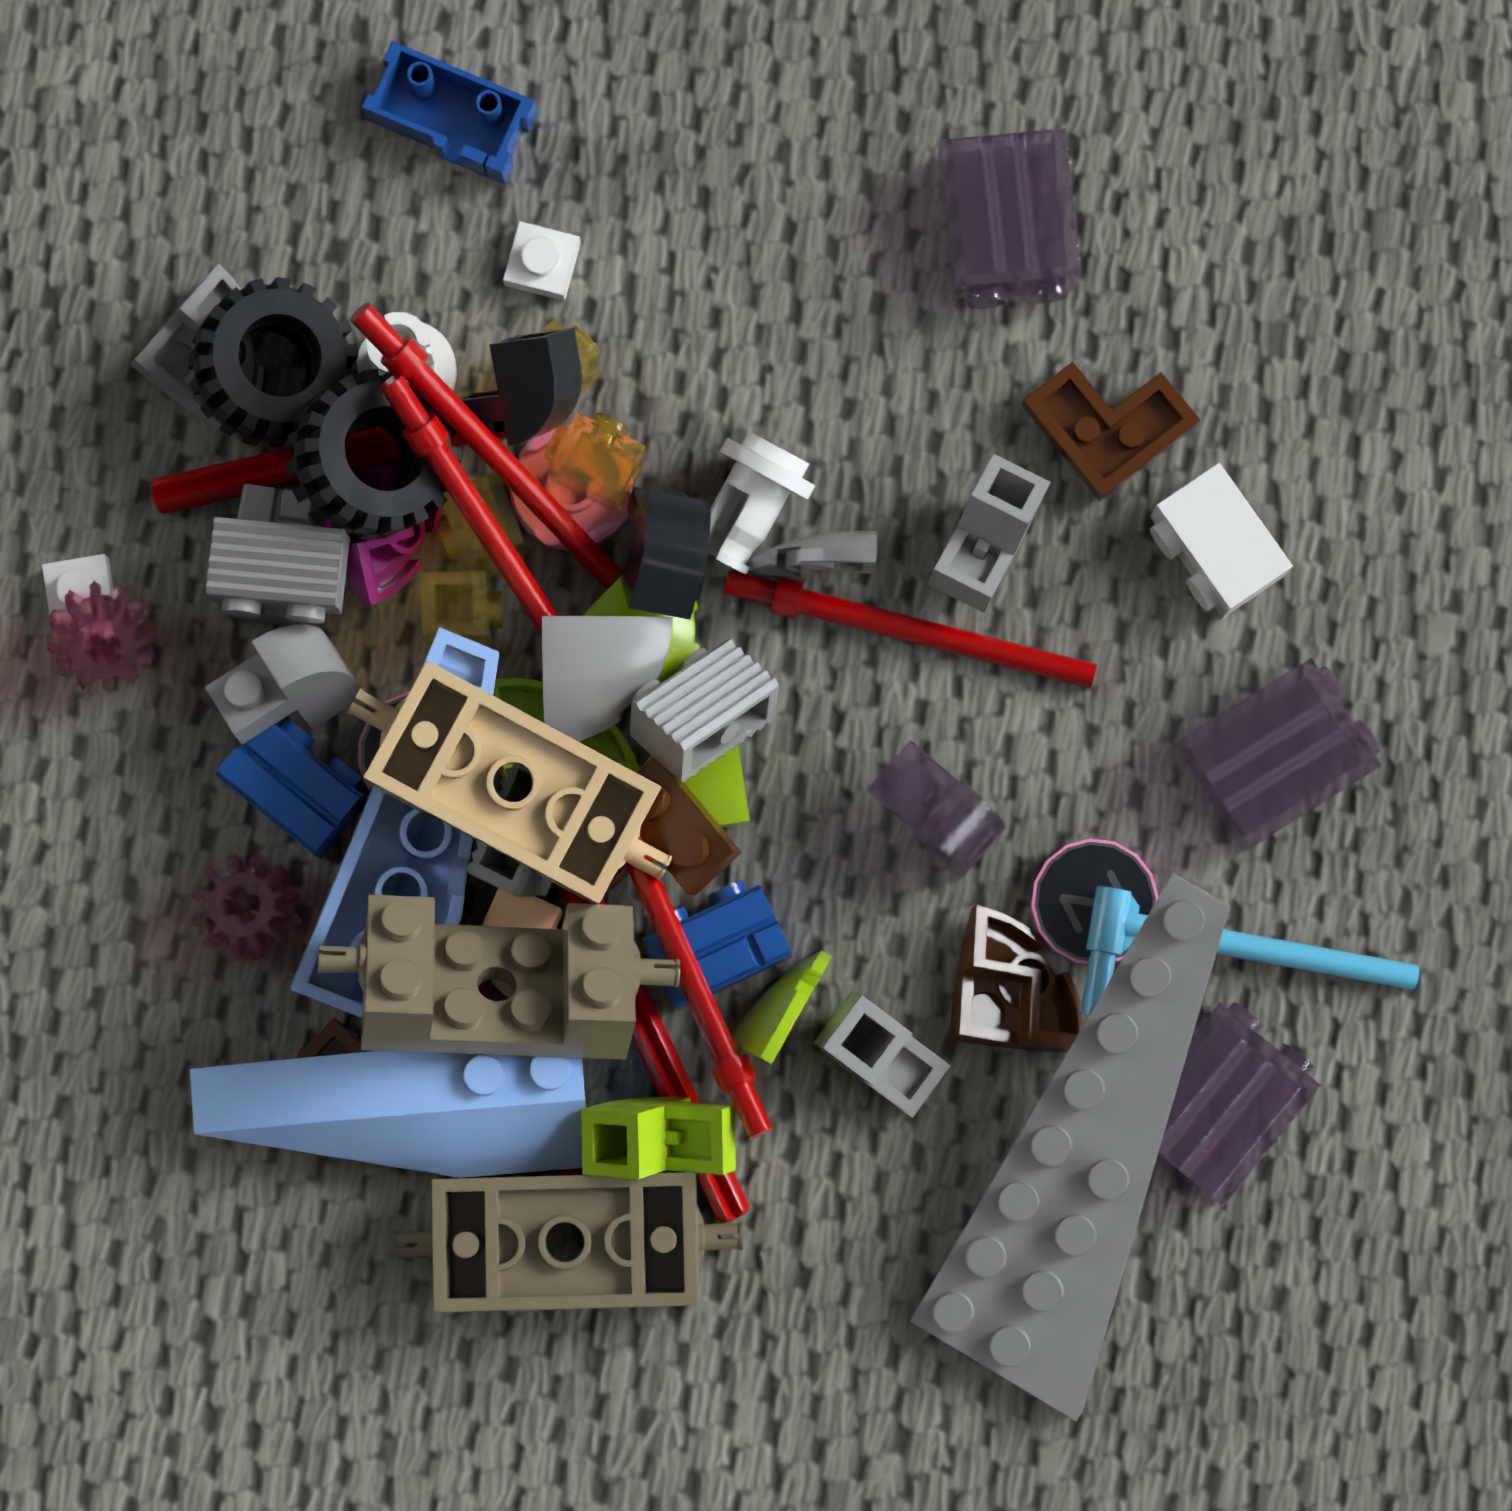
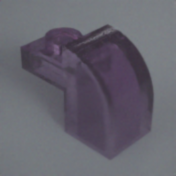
M911 740L868 788V792L916 833L914 838L961 879L966 876L1006 829L1003 820L985 800L962 779L960 781L955 779Z

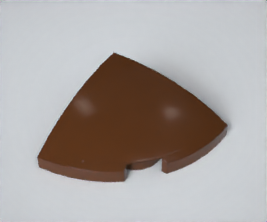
M975 905L971 908L956 974L949 1040L1001 1048L1068 1052L1086 1019L1084 1015L1080 1014L1082 1007L1081 999L1069 973L1063 972L1056 979L1050 963L1038 953L1037 950L1044 947L1045 941L1027 926L1002 912L980 905Z

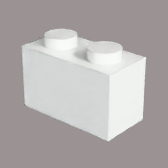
M1220 462L1157 504L1150 515L1155 523L1150 528V532L1158 547L1169 559H1173L1176 556L1180 558L1192 575L1186 582L1194 598L1206 611L1214 607L1222 619L1283 578L1293 567Z

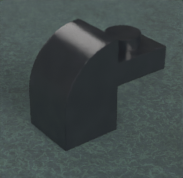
M574 328L517 335L490 344L497 390L469 393L459 397L493 434L505 431L508 447L518 445L556 429L571 415L581 392L582 371Z
M666 485L654 486L652 490L633 486L627 511L634 537L621 579L628 608L690 620L701 585L708 553L711 523L709 501L688 497L685 492Z

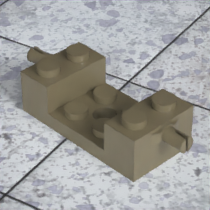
M368 894L365 932L360 940V947L323 946V944H319L318 973L358 974V981L363 990L361 1050L626 1060L636 1023L635 997L639 985L674 986L678 988L680 982L679 959H642L640 957L639 949L634 941L633 906L567 903L562 929L435 924V897ZM487 980H501L511 987L514 994L503 1001H492L485 998L479 992L478 986Z
M693 1172L657 1173L642 1179L590 1175L432 1179L431 1231H393L392 1244L417 1243L418 1246L392 1248L393 1260H397V1258H431L433 1264L434 1313L698 1306L700 1302L699 1268L705 1250H743V1238L719 1239L717 1237L718 1235L743 1234V1222L704 1224L697 1205V1175ZM567 1222L574 1224L581 1230L584 1236L583 1251L572 1261L557 1260L548 1251L547 1235L551 1228L558 1223Z

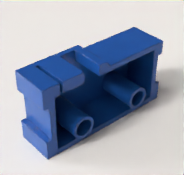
M392 41L383 59L386 70L374 96L367 94L362 105L366 120L434 148L437 156L506 184L514 166L512 160L513 151L522 131H530L537 115L535 100ZM489 108H495L492 111H486Z

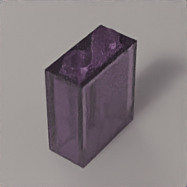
M1066 128L940 140L937 160L952 302L967 301L969 308L988 309L1003 305L1005 297L1030 295V301L1033 303H1051L1067 298V291H1076L1082 273Z
M1312 658L1188 734L1175 745V748L1243 853L1382 766L1375 756L1380 752L1375 736L1362 720L1353 722L1340 702L1345 698V693L1338 679L1328 667L1323 666L1319 669Z
M1220 1002L1212 1004L1196 1023L1157 1159L1214 1206L1224 1207L1321 1086L1309 1076L1314 1066L1303 1055L1285 1043L1279 1049H1276L1258 1034L1264 1025L1253 1014L1236 1002H1233L1229 1008H1226Z

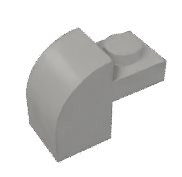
M993 454L971 494L958 526L938 560L927 585L985 613L1016 555L1051 482Z
M308 624L281 627L252 640L251 642L258 653L205 687L231 731L242 745L296 710L313 730L349 707L352 702H357L355 697L361 689L323 630Z
M854 991L848 994L813 1042L819 1050L839 1066L860 1079L912 1118L950 1067L948 1063L913 1038L912 1032L863 995Z

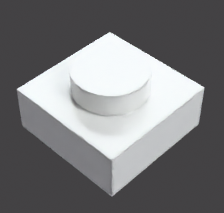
M519 221L503 278L504 285L565 301L581 244L580 236Z
M105 554L42 564L50 622L53 628L62 629L118 619L110 562Z

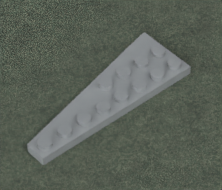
M1172 873L910 1320V1322L1076 1422L1084 1409L1230 909V905L1175 873Z

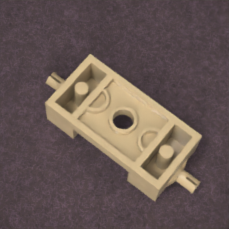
M428 660L408 696L400 701L395 708L360 689L355 700L375 710L377 713L374 714L352 702L347 714H351L382 731L379 750L365 773L363 782L419 812L423 810L535 870L537 875L591 904H599L614 875L625 862L655 877L658 881H660L666 870L644 859V856L665 867L670 864L671 855H667L638 839L641 825L661 789L660 785ZM506 764H518L529 772L532 779V788L525 799L518 802H509L502 799L496 793L493 780L496 771Z

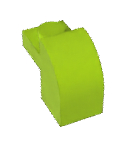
M641 1097L609 1101L581 1109L582 1175L642 1179L665 1170L718 1175L736 1171L734 1105L690 1102V1097Z

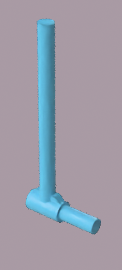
M1096 886L1086 950L1091 952L1081 1015H1090L1113 976L1116 956H1121V953L1130 947L1148 916L1139 914L1140 906L1130 891ZM1225 929L1223 930L1217 950L1219 955L1410 990L1415 989L1419 978V966L1416 964Z

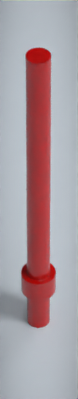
M369 302L363 304L354 312L350 321L383 355L381 363L393 376L401 373L405 380L415 388L591 575L608 590L623 575L622 569L425 362L428 357L426 352L409 335L401 337Z
M401 373L390 377L379 388L406 428L402 433L403 437L416 457L424 456L542 636V616L559 615L446 443L450 435L437 415L426 412Z
M730 569L727 575L723 594L772 606L770 613L795 619L796 613L1086 688H1091L1097 668L1095 663L803 588L804 582L782 576L776 582Z
M644 856V859L653 863L652 859ZM625 862L668 960H680L679 985L716 1066L711 1069V1072L721 1094H729L749 1140L768 1133L773 1127L752 1083L757 1079L756 1073L747 1054L740 1055L661 879L658 881L655 877Z

